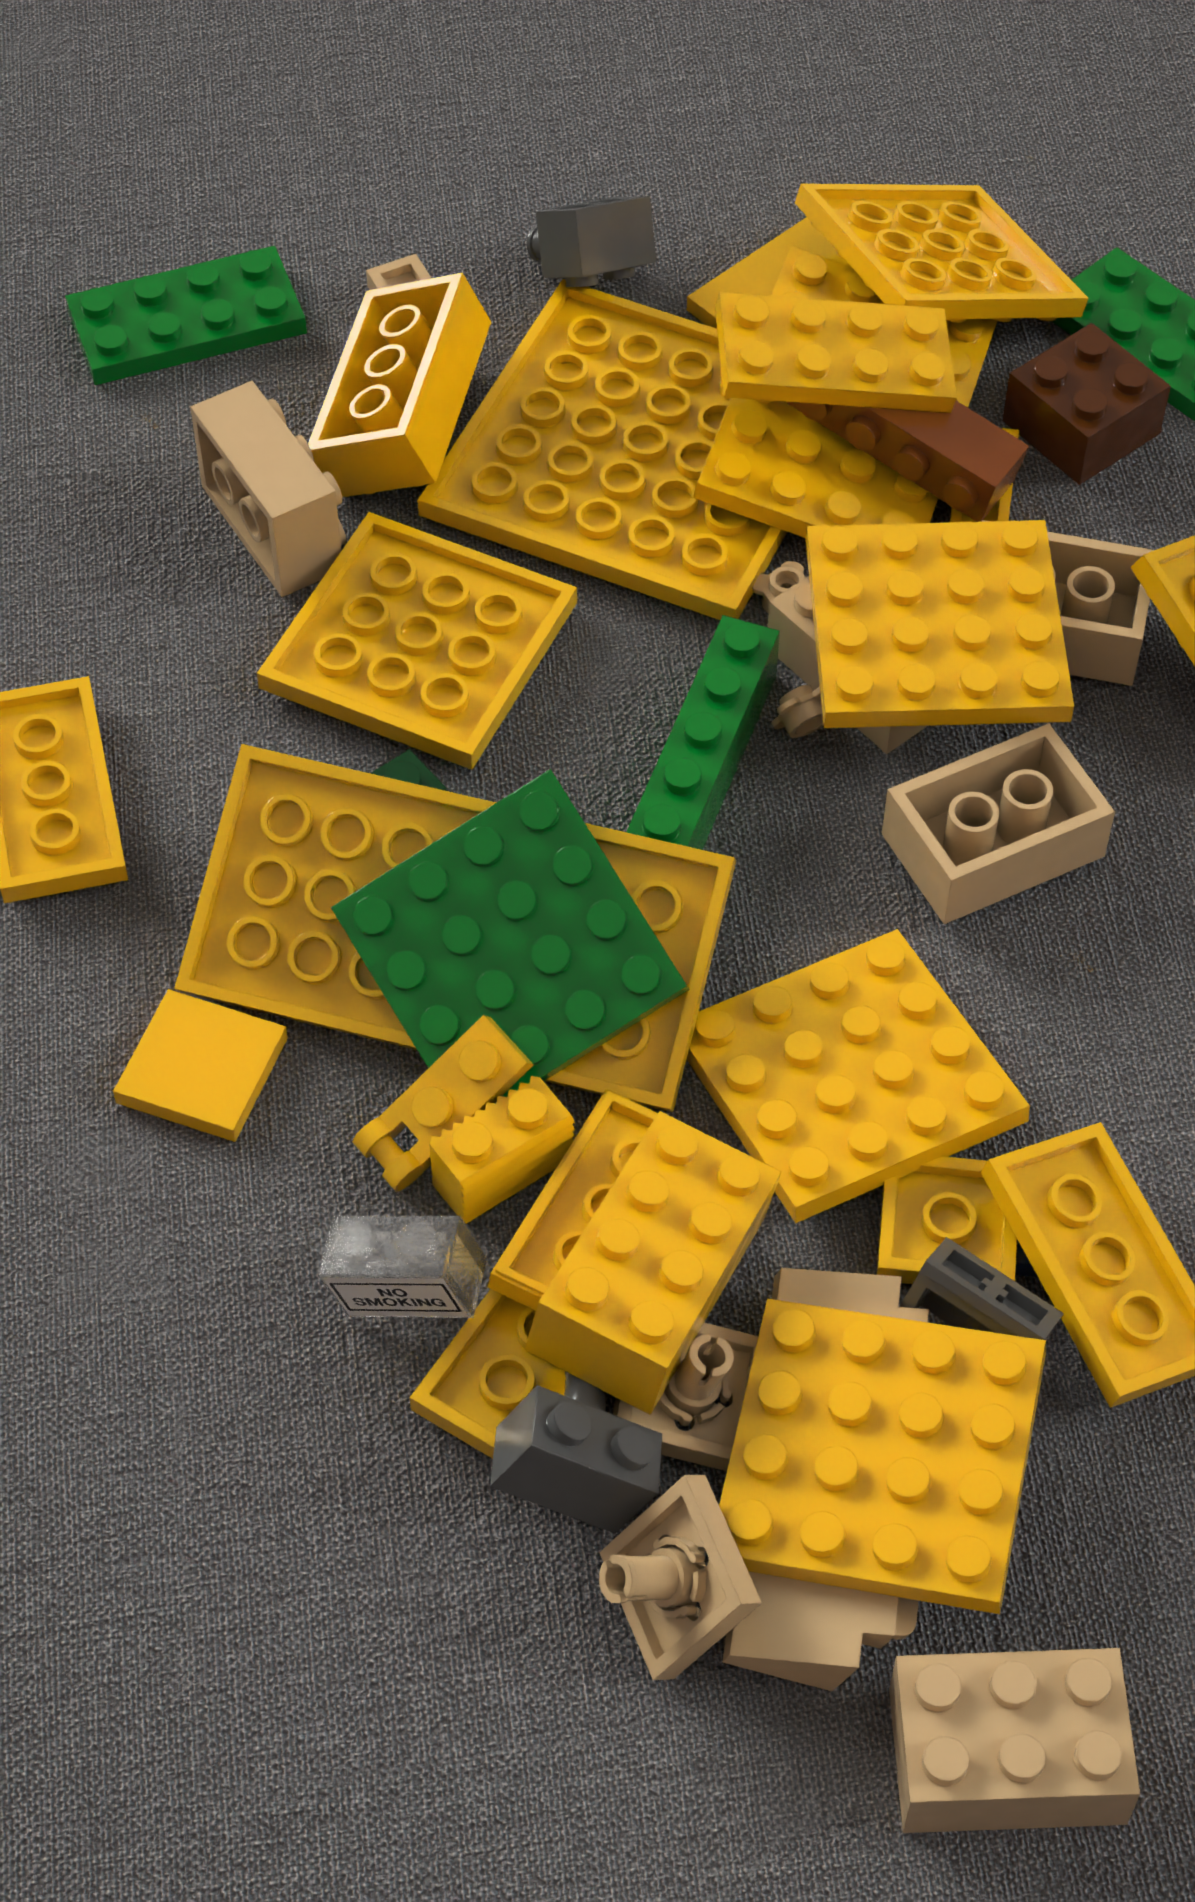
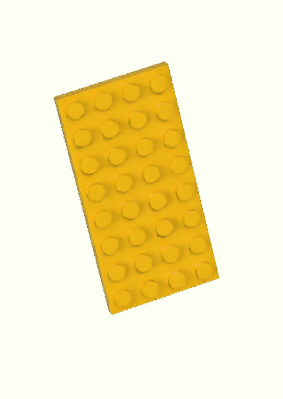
M241 744L174 989L181 993L417 1050L331 907L497 802ZM585 823L690 990L545 1081L602 1095L605 1089H608L640 1105L673 1112L736 860L734 857Z

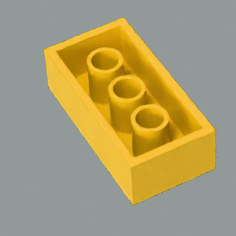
M463 273L366 291L308 442L313 454L314 463L322 473L328 471L333 475L340 488L342 498L436 483L491 325L490 318Z
M659 1111L539 1300L525 1351L651 1415L689 1350L691 1343L699 1333L764 1221L782 1171Z

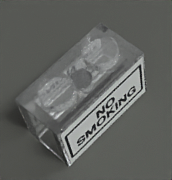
M333 1216L318 1276L348 1317L474 1318L487 1257L461 1216Z

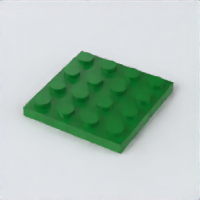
M551 769L331 907L427 1067L429 1068L477 1020L486 1015L496 1022L534 1064L510 1088L512 1090H518L520 1083L529 1084L531 1076L540 1077L545 1081L690 990ZM508 1091L503 1095L504 1097L508 1096Z

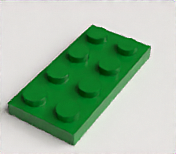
M275 245L65 295L68 314L94 385L307 334L305 315Z
M1116 247L1072 279L1089 298L1082 317L1057 318L1051 322L1070 335L1093 323L1171 386L1167 403L1195 421V300Z

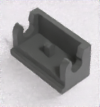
M948 1237L944 1239L925 1261L900 1307L919 1308L922 1306L954 1327L1046 1341L1064 1314Z

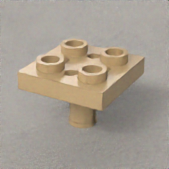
M704 1322L652 1414L649 1415L615 1398L613 1415L662 1433L661 1455L727 1471L758 1336ZM720 1397L722 1403L729 1401V1407L724 1408L725 1406L720 1403L716 1405L715 1401ZM675 1420L679 1421L683 1426L690 1424L691 1430L683 1431L679 1429L675 1424Z
M684 1475L599 1552L603 1560L599 1572L601 1592L611 1603H621L652 1680L675 1679L762 1604L706 1475ZM705 1550H706V1553H707V1555H708V1557H709V1561H708L707 1566L705 1565V1562H704V1561H705V1556H704ZM697 1602L700 1603L701 1609L696 1607Z

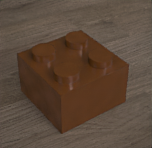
M1090 323L1010 372L1002 421L1010 428L1018 429L1019 435L1078 485H1081L1161 433L1171 386L1097 326Z

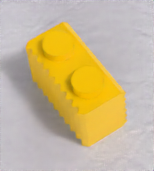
M531 1076L529 1084L520 1083L518 1090L509 1089L508 1096H498L496 1104L487 1102L485 1110H475L474 1117L464 1116L463 1124L453 1122L452 1130L442 1129L441 1137L431 1136L429 1146L432 1184L462 1223L467 1224L555 1170L572 1144L573 1137H575L573 1130H575L573 1123H575L574 1119L540 1077Z

